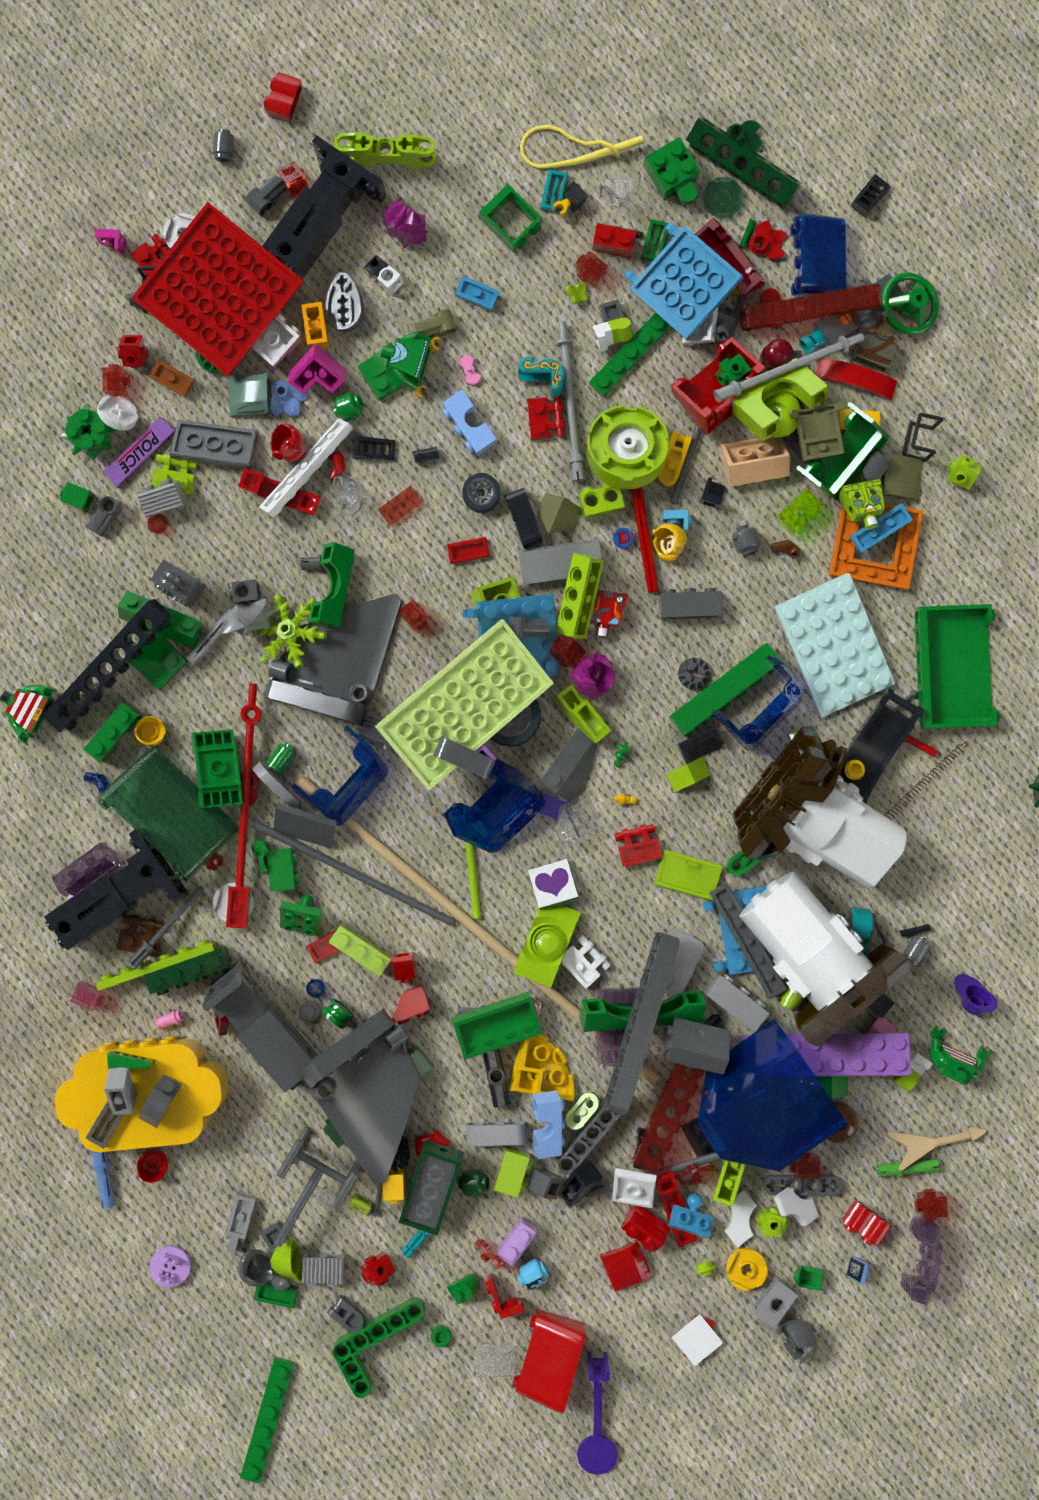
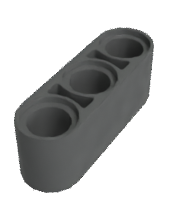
M443 736L433 754L488 780L496 763L495 760Z

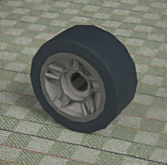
M476 473L470 476L463 485V500L470 510L477 513H487L493 510L499 502L500 486L491 475ZM484 489L485 495L479 496L477 492Z

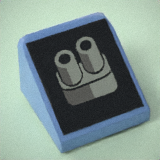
M851 1256L846 1275L864 1285L869 1264L865 1259Z

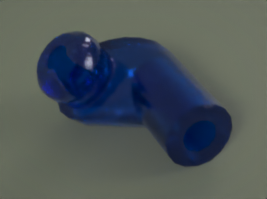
M85 772L84 782L95 783L100 795H107L109 793L110 783L105 775Z

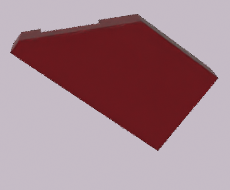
M214 1012L218 1034L220 1036L227 1035L229 1020L225 1015L219 1018Z

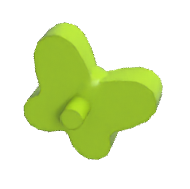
M580 282L576 286L570 284L565 287L566 293L571 297L572 304L583 303L588 300L585 294L586 284L584 282Z

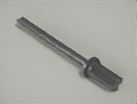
M202 886L196 889L148 944L144 940L142 941V946L129 959L128 963L137 969L150 953H155L152 947L204 891Z

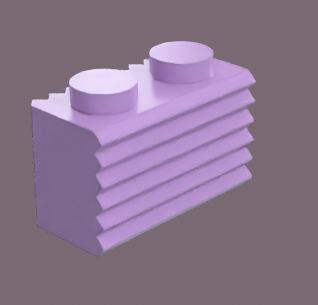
M519 1217L510 1233H507V1236H505V1240H502V1243L498 1246V1257L513 1267L537 1234V1227L524 1217Z

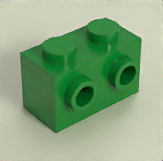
M293 848L269 850L266 857L270 892L298 888L297 884H300V874L296 872L295 864H298L297 852H294Z

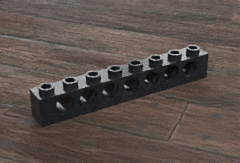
M156 599L148 600L42 716L59 733L66 730L71 731L78 724L76 720L80 716L84 717L91 710L89 706L93 702L97 703L104 696L102 692L106 688L110 689L117 682L115 678L119 674H124L130 668L129 663L133 659L137 660L143 654L142 649L146 645H151L157 639L155 635L160 630L164 631L170 625L169 620L173 615ZM147 619L152 622L151 629H148L146 626ZM133 634H136L138 636V644H136L133 641ZM120 648H122L125 651L124 658H122L119 654ZM106 663L112 666L111 672L107 671ZM93 677L97 678L99 682L98 687L93 684ZM80 691L85 694V701L80 698ZM67 706L71 707L72 715L67 712Z

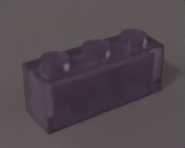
M100 842L52 877L58 892L70 899L105 874L113 872L122 864L115 851Z

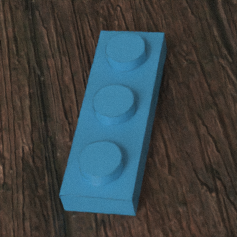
M902 503L877 518L878 526L876 528L867 530L866 527H863L849 537L860 554L913 520Z

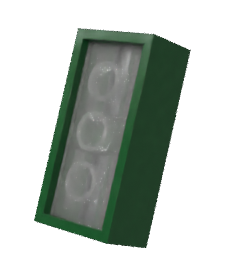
M425 1139L398 1223L438 1236L463 1160V1151Z

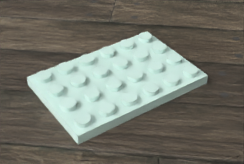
M850 573L843 574L774 606L820 717H825L895 684Z

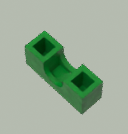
M122 702L83 750L96 761L105 763L117 749L118 741L127 732H131L143 716L128 703Z

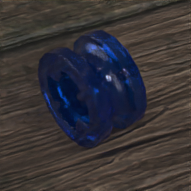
M312 979L308 982L306 991L311 997H320L325 991V984L320 979ZM312 983H314V985L316 983L320 984V993H318L317 991L313 993L311 991L313 989L311 986Z

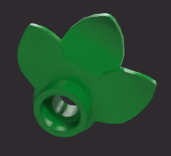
M255 839L254 844L251 845L252 853L254 856H257L260 871L264 875L268 872L264 863V856L267 855L268 849L265 840Z

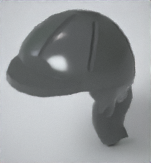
M251 1249L241 1257L238 1263V1275L248 1286L256 1287L269 1283L277 1291H284L290 1287L289 1279L282 1278L273 1273L269 1260L271 1257L263 1251Z

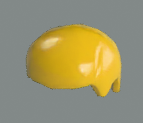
M154 716L143 717L137 722L134 729L136 739L147 747L160 744L166 735L164 723Z

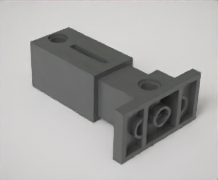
M239 959L227 969V972L219 975L209 984L202 1006L207 1012L212 1009L219 1018L225 1015L238 1030L237 1039L284 1092H287L289 1089L294 1090L301 1083L300 1080L303 1079L298 1070L318 1056V1054L271 1000L266 1003L254 989L255 981L246 972V964L242 959Z

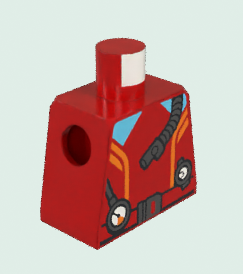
M597 590L590 624L597 625L596 636L608 638L609 627H618L628 594Z

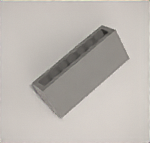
M598 539L518 550L523 585L567 579L573 553L588 554L602 559L600 541Z

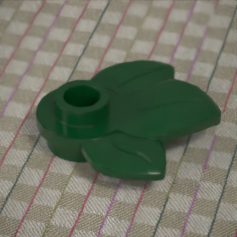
M747 120L741 125L733 124L727 129L726 132L733 136L732 133L737 132L739 137L736 139L755 152L763 149V143L756 135L760 128L759 123Z

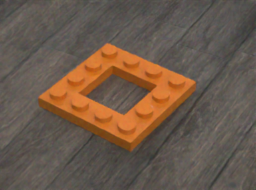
M841 503L828 576L839 577L850 573L852 580L909 590L924 510L905 507L913 520L898 529L892 564L886 565L853 558L855 545L849 537L858 531L860 522H852ZM884 503V511L881 516L898 505Z

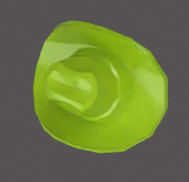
M778 393L766 399L764 404L779 417V432L773 435L772 438L785 437L793 433L797 428L796 420L790 419L789 411L800 410L798 400L788 393ZM748 428V431H749L751 434L755 435V434Z

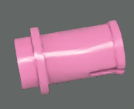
M174 1009L172 1013L157 1017L156 1025L159 1030L174 1024L180 1025L184 1021L181 1010Z

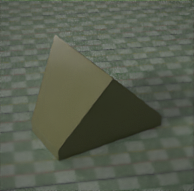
M545 493L537 512L548 534L575 527L582 508L565 497Z

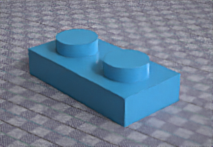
M462 276L455 292V297L492 312L500 291Z

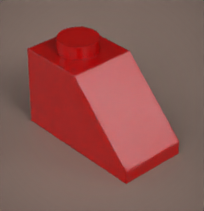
M414 952L394 954L392 956L391 963L395 981L400 980L401 983L413 982V979L417 977Z

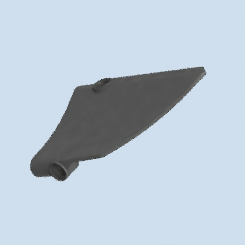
M391 594L343 609V620L339 628L327 629L312 623L299 626L301 629L308 625V629L318 626L316 631L326 632L327 637L325 640L314 638L315 643L310 642L307 638L304 641L301 636L295 641V643L301 645L298 649L304 652V655L300 656L303 667L299 669L295 668L293 659L288 661L290 651L286 652L285 650L278 660L274 659L269 666L268 674L271 679L268 682L264 697L362 726L367 706L374 696L402 604L396 594ZM364 690V696L359 699L360 691Z
M385 1009L374 1014L298 1070L311 1088L313 1097L373 1183H384L388 1177L420 1080L419 1074L406 1049L407 1034L400 1026L395 1025ZM322 1085H324L327 1088L326 1096L322 1095L320 1092V1087Z

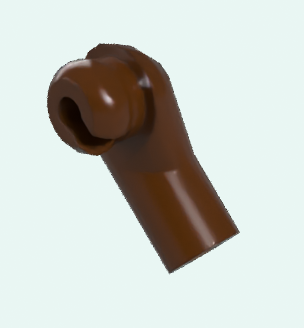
M790 540L771 543L772 553L783 551L794 559L798 558L801 554L800 548Z

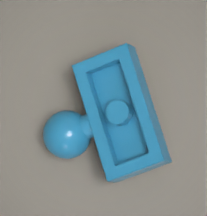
M692 1193L688 1196L687 1204L690 1207L689 1209L678 1205L673 1206L669 1223L670 1227L700 1237H710L713 1217L697 1212L703 1205V1198L700 1194Z

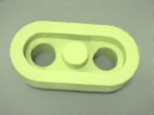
M592 1093L582 1095L566 1115L568 1127L574 1130L583 1129L600 1109V1099ZM592 1100L594 1105L592 1108H589L588 1102ZM579 1116L580 1122L576 1124L575 1118Z

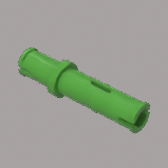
M937 1158L918 1160L901 1172L898 1171V1167L901 1164L899 1160L894 1161V1163L876 1164V1168H878L876 1173L879 1178L895 1175L896 1177H902L905 1174L940 1171V1168L937 1167L940 1166Z

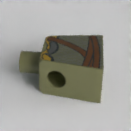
M880 321L878 329L871 327L864 335V341L860 342L850 360L886 374L891 367L897 340L895 336L889 334L891 329L889 323Z

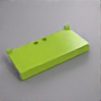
M664 849L654 885L713 901L709 892L717 888L723 866Z

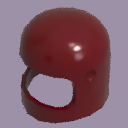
M784 339L772 340L761 351L760 362L768 371L787 364L793 359V348ZM764 350H765V358H766V361L763 360V352H764Z

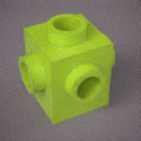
M959 454L955 461L951 460L947 467L949 472L947 480L955 486H961L969 490L979 476L981 464L968 456L964 457Z
M763 1206L762 1212L758 1214L757 1224L760 1231L763 1232L762 1235L774 1239L775 1236L781 1238L782 1232H786L788 1220H786V1216L780 1215L777 1207L770 1206L768 1208Z

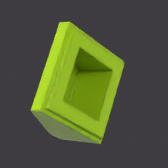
M356 1193L348 1206L366 1216L373 1203Z

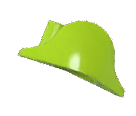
M291 1236L281 1247L275 1248L270 1263L272 1269L281 1277H289L303 1284L300 1251L296 1240Z

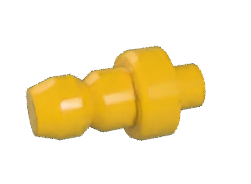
M619 793L618 796H614V802H618V805L636 804L637 798Z

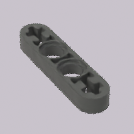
M767 1175L762 1181V1187L769 1195H777L783 1191L780 1186H774L773 1190H770L769 1186H767V1184H770V1180H773L775 1184H781L780 1180L783 1179V1189L787 1188L786 1185L789 1180H796L798 1183L796 1189H794L796 1195H837L843 1188L842 1181L836 1175ZM824 1179L823 1182L825 1184H831L832 1180H834L838 1186H834V1190L830 1186H823L824 1190H822L821 1180ZM816 1180L818 1182L817 1188L809 1190L807 1188L808 1181Z

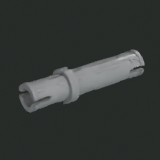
M226 612L201 641H197V646L185 657L195 666L207 652L211 651L210 648L223 635L222 632L227 625Z

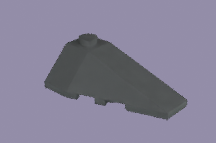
M577 729L540 782L573 805L585 788L598 743L595 744L581 730Z

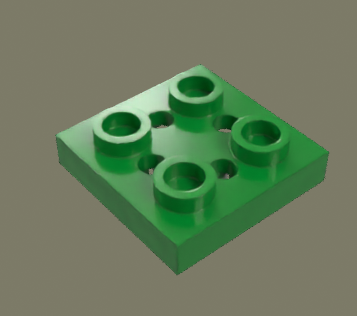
M306 894L301 895L299 904L282 901L280 906V928H284L287 931L302 932L308 936H320L322 909L311 907L314 898Z

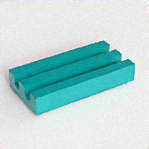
M549 169L540 210H548V212L560 214L561 208L552 209L560 177H563L558 201L563 200L568 173ZM554 175L556 177L550 204L546 205L551 178Z

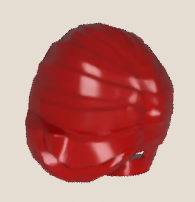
M283 423L277 425L271 436L272 456L277 460L284 459L288 462L302 459L306 450L301 431L291 424Z

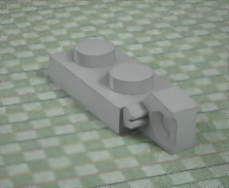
M236 1193L225 1233V1239L230 1240L228 1252L235 1253L239 1242L244 1243L255 1207L256 1197Z

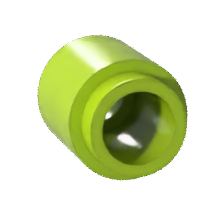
M787 985V990L780 997L782 998L780 1004L794 1011L801 1004L803 997L800 993L796 996Z

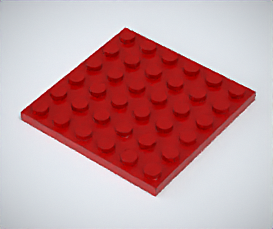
M207 201L131 298L229 378L304 284V280Z

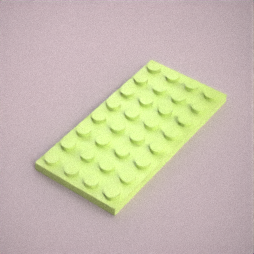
M501 619L374 727L429 791L457 767L433 755L442 736L476 751L554 683L507 623Z

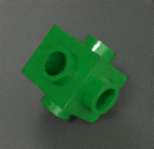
M738 354L730 360L729 358L723 360L718 365L720 368L715 375L722 386H727L732 381L743 382L752 369L742 356Z

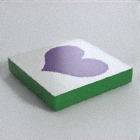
M567 859L528 870L539 910L578 899Z

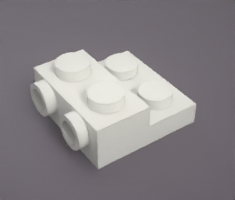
M281 313L252 347L274 368L287 353L290 354L302 341V338L299 336L301 332L294 325L289 327L285 323L286 318Z

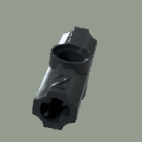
M500 1048L484 1053L483 1058L494 1108H500L510 1105L511 1100ZM493 1071H500L502 1077L495 1080L490 1074Z

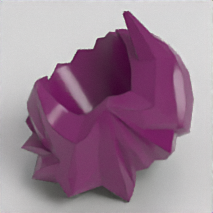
M400 197L385 212L383 224L386 226L387 234L390 237L402 240L403 248L410 244L421 245L422 242L427 241L425 234L428 231L425 229V214L416 213L414 210H410L408 206H404L401 203L402 197Z
M594 653L591 657H585L582 661L574 664L571 677L579 695L584 693L590 699H595L606 694L612 688V683L615 681V671L612 663L607 660L605 655Z

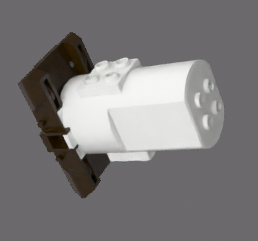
M793 871L778 880H773L766 886L767 889L756 894L743 909L739 917L773 956L774 959L772 961L776 964L773 968L782 979L787 977L789 981L786 984L796 996L800 993L803 998L806 996L809 999L810 1003L794 1015V1020L804 1039L809 1044L819 1047L910 972L909 960L905 956L884 944H880L865 956L861 951L864 949L860 944L862 939L852 929L849 931L846 928L849 926L847 921L839 914L829 913Z

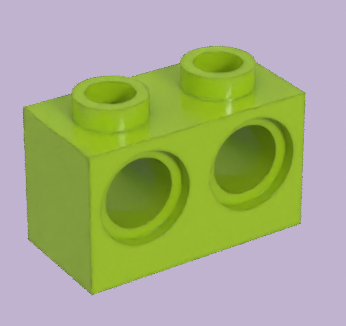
M606 483L597 489H594V487L582 489L583 492L579 494L584 519L622 511L625 508L621 489ZM608 493H613L616 496V500L610 502L605 496ZM594 498L597 504L593 507L588 506L586 500Z

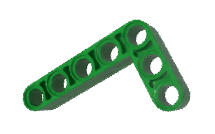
M413 1297L363 1324L360 1330L348 1332L336 1340L333 1356L356 1397L364 1398L368 1396L372 1386V1378L359 1353L419 1321L423 1317L425 1308L422 1299ZM418 1306L420 1311L417 1313L412 1312L410 1307ZM400 1316L402 1321L395 1322L392 1320V1317ZM377 1325L382 1326L384 1331L377 1332L374 1327ZM362 1335L366 1338V1341L359 1342L356 1337ZM344 1345L348 1350L342 1352L338 1349V1346ZM348 1364H355L357 1369H349ZM364 1382L367 1387L361 1388L357 1383Z

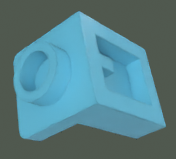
M665 510L662 512V522L667 521V524H679V521H682V529L685 533L692 526V517L688 515V510Z

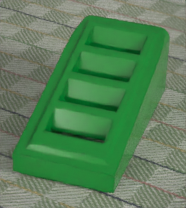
M119 1051L107 1053L108 1070L118 1067L128 1069L150 1068L155 1064V1060Z

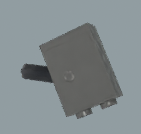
M712 1014L703 1024L674 1017L672 1024L667 1025L665 1034L668 1037L664 1052H667V1061L685 1065L689 1069L698 1068L724 1074L729 1062L730 1030L718 1028L722 1023L719 1014Z

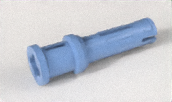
M89 1150V1152H92L94 1163L92 1164V1169L96 1171L101 1208L113 1207L115 1203L109 1176L111 1162L108 1160L107 1152H93Z

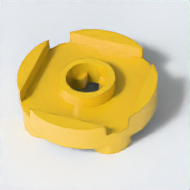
M737 1248L726 1262L727 1276L731 1283L740 1290L749 1291L755 1287L758 1288L766 1280L768 1274L766 1261L761 1253L753 1248ZM750 1264L752 1271H747L744 1274L742 1266Z

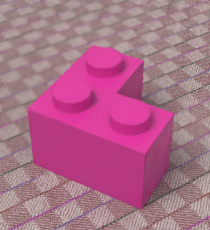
M314 344L291 369L288 383L303 395L316 381L333 393L345 380L346 368Z

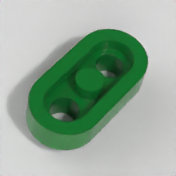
M741 849L728 859L726 868L731 875L741 876L760 861L755 858H746ZM735 862L740 864V868L737 870L733 868Z

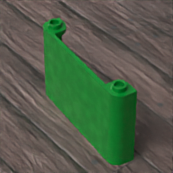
M992 604L917 607L914 618L918 706L924 708L922 715L919 717L920 728L998 726L997 722L1000 720L999 710H996L995 706H992L988 626L995 620V611L992 609Z

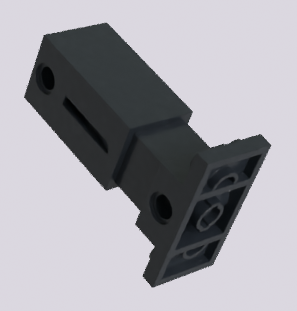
M318 135L315 136L312 143L317 161L320 163L321 174L310 189L306 186L302 189L262 245L301 279H304L343 224L341 217L352 201L357 204L365 192L374 201L377 199L383 202L386 198L384 182Z
M145 828L134 829L129 833L131 837L129 840L132 846L140 851L126 860L128 862L127 866L117 873L105 874L44 916L46 926L50 931L55 932L58 937L57 942L63 949L65 948L68 951L79 947L138 906L136 902L148 893L153 894L166 888L164 890L166 896L170 900L173 899L174 902L183 900L190 895ZM150 866H151L152 869H153V873H152V874H151L150 871H149Z

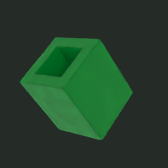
M67 482L66 486H63L60 491V501L88 513L95 494L90 490Z

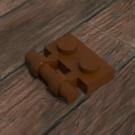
M124 915L122 923L129 924V930L123 928L120 930L116 949L136 953L142 946V941L144 940L148 944L155 936V930L159 931L164 926V923L157 922V920L151 918L149 920L141 919L137 915ZM137 926L147 928V934L137 932ZM161 938L152 947L155 953L152 952L149 956L158 957Z

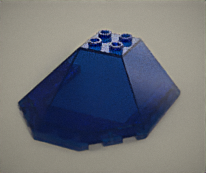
M775 1019L729 1050V1062L724 1074L706 1071L697 1124L720 1159L780 1172L848 1125L820 1081Z

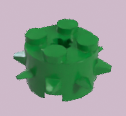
M84 405L83 409L78 410L72 416L68 415L66 417L68 422L62 438L69 440L74 445L73 455L81 451L89 454L90 458L95 460L98 452L101 453L105 449L111 450L113 448L110 445L112 440L111 434L117 429L106 425L100 419L98 413L89 410L87 405Z

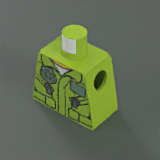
M880 479L843 486L838 496L850 520L854 523L864 521L867 530L876 528L878 526L876 518H879L884 511Z

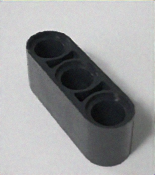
M521 488L504 494L523 548L526 549L543 543L525 489Z

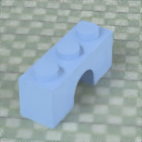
M463 389L443 402L444 409L442 412L448 421L452 419L455 424L453 427L459 437L463 435L467 441L464 444L471 454L474 452L476 456H479L497 443L496 437L486 423L479 427H470L465 422L467 415L474 411V405Z
M557 1091L533 1094V1114L537 1122H548L544 1128L533 1130V1149L538 1159L562 1156V1147L565 1146L564 1136L562 1135V1129L565 1128L562 1111H564L565 1105L563 1098L559 1097Z

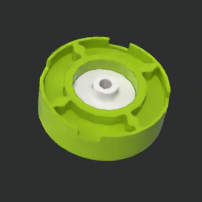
M619 405L604 411L594 420L588 433L586 455L592 472L604 483L619 489H636L651 483L661 474L667 460L669 448L667 429L657 415L640 406H637V409L624 408V405Z

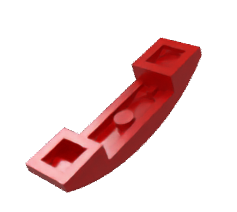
M820 358L815 374L823 381L848 385L871 392L874 396L892 400L897 380L875 370L825 358Z
M245 468L238 487L267 499L281 482ZM298 490L295 496L284 506L314 516L321 496L305 490Z
M672 1170L656 1177V1187L669 1223L674 1205L686 1208ZM671 1227L678 1247L697 1241L696 1235Z

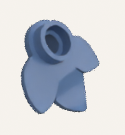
M276 381L271 387L273 397L269 403L270 410L275 417L283 411L289 416L299 417V401L307 399L308 394L306 392L303 395L285 381ZM279 387L285 389L283 395L278 394L277 389Z

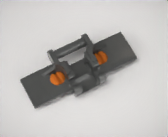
M890 273L874 284L868 278H863L858 285L846 293L836 296V302L839 307L815 322L830 345L837 343L839 336L843 335L846 337L854 331L863 333L888 316L887 311L882 313L881 297L885 285L892 278ZM897 284L891 290L889 298L904 294ZM862 292L861 294L865 299L858 304L854 303L851 305L848 300Z

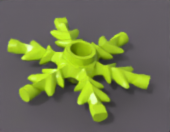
M277 594L274 596L277 607L272 609H280L276 612L279 615L275 617L281 619V623L275 626L273 621H271V628L252 630L260 631L259 636L267 633L268 637L273 633L277 635L276 641H269L272 645L263 648L267 652L259 660L266 664L271 656L273 659H276L277 651L282 650L281 644L287 643L289 646L286 652L290 651L288 661L293 659L295 668L299 669L303 667L300 656H303L304 652L298 649L301 645L295 643V641L301 636L304 641L307 638L310 642L315 643L314 638L325 640L327 633L316 631L318 626L308 629L309 625L303 629L299 627L300 622L307 621L305 617L310 616L312 603L316 601L310 598L305 607L301 603L299 613L295 611V618L289 619L288 615L291 611H287L289 602L283 603L282 595Z

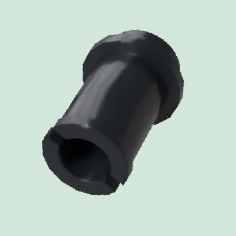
M437 446L423 450L417 448V451H413L415 463L422 464L425 461L439 459Z

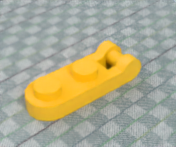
M673 430L669 441L667 460L661 474L658 476V481L662 486L671 487L677 482L692 436H683ZM675 442L683 444L682 448L674 446Z

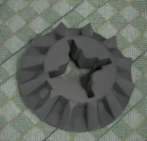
M689 658L680 665L678 678L684 687L697 690L708 683L710 669L702 659ZM696 665H697V666H698V667H697V669H698L697 672H698L700 675H702V677H701V676H699V677L696 676V677L693 679V681L691 682V680H692V678H691L692 675H691L689 672H687L686 670H688V671H689V670H692V671H693L694 668H696Z

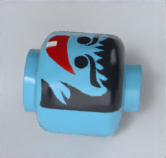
M532 1259L520 1266V1274L517 1277L522 1287L526 1286L529 1290H534L547 1283L549 1272L543 1261Z

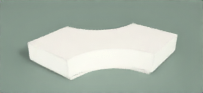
M787 1187L774 1196L780 1215H793L801 1226H807L819 1217L813 1198L806 1197L801 1199L795 1194L793 1188Z
M744 1188L737 1193L735 1203L731 1207V1221L724 1229L737 1248L753 1236L749 1226V1219L752 1211L757 1207Z

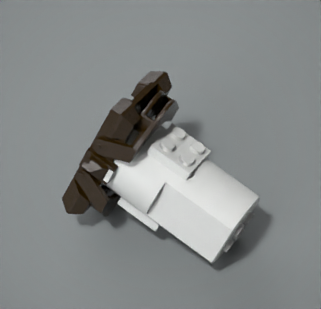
M803 726L799 729L775 761H771L760 775L761 778L732 813L738 830L739 846L746 858H755L760 861L780 854L786 848L791 853L796 852L807 863L812 862L818 866L821 861H824L865 888L874 887L902 855L906 844V831L889 818L865 804L857 786L843 781L839 773L847 755V748L843 746L837 747V743L833 739L822 743L819 734L813 726Z

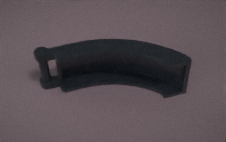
M890 687L887 688L848 746L847 755L839 773L845 783H852L859 788L860 796L865 804L888 763L910 734L916 721L924 711V708L915 706L894 693V690ZM889 699L911 712V717L909 718L887 704ZM851 760H859L865 767L863 777L858 780H851L844 773L846 763Z

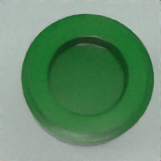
M445 1325L436 1326L431 1333L432 1343L437 1347L447 1346L452 1336L450 1329Z

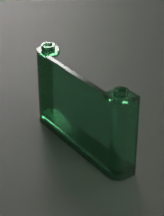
M154 746L146 750L97 796L98 804L104 810H114L172 864L174 869L173 875L178 880H184L186 883L239 832L238 825L220 807L199 809V788Z

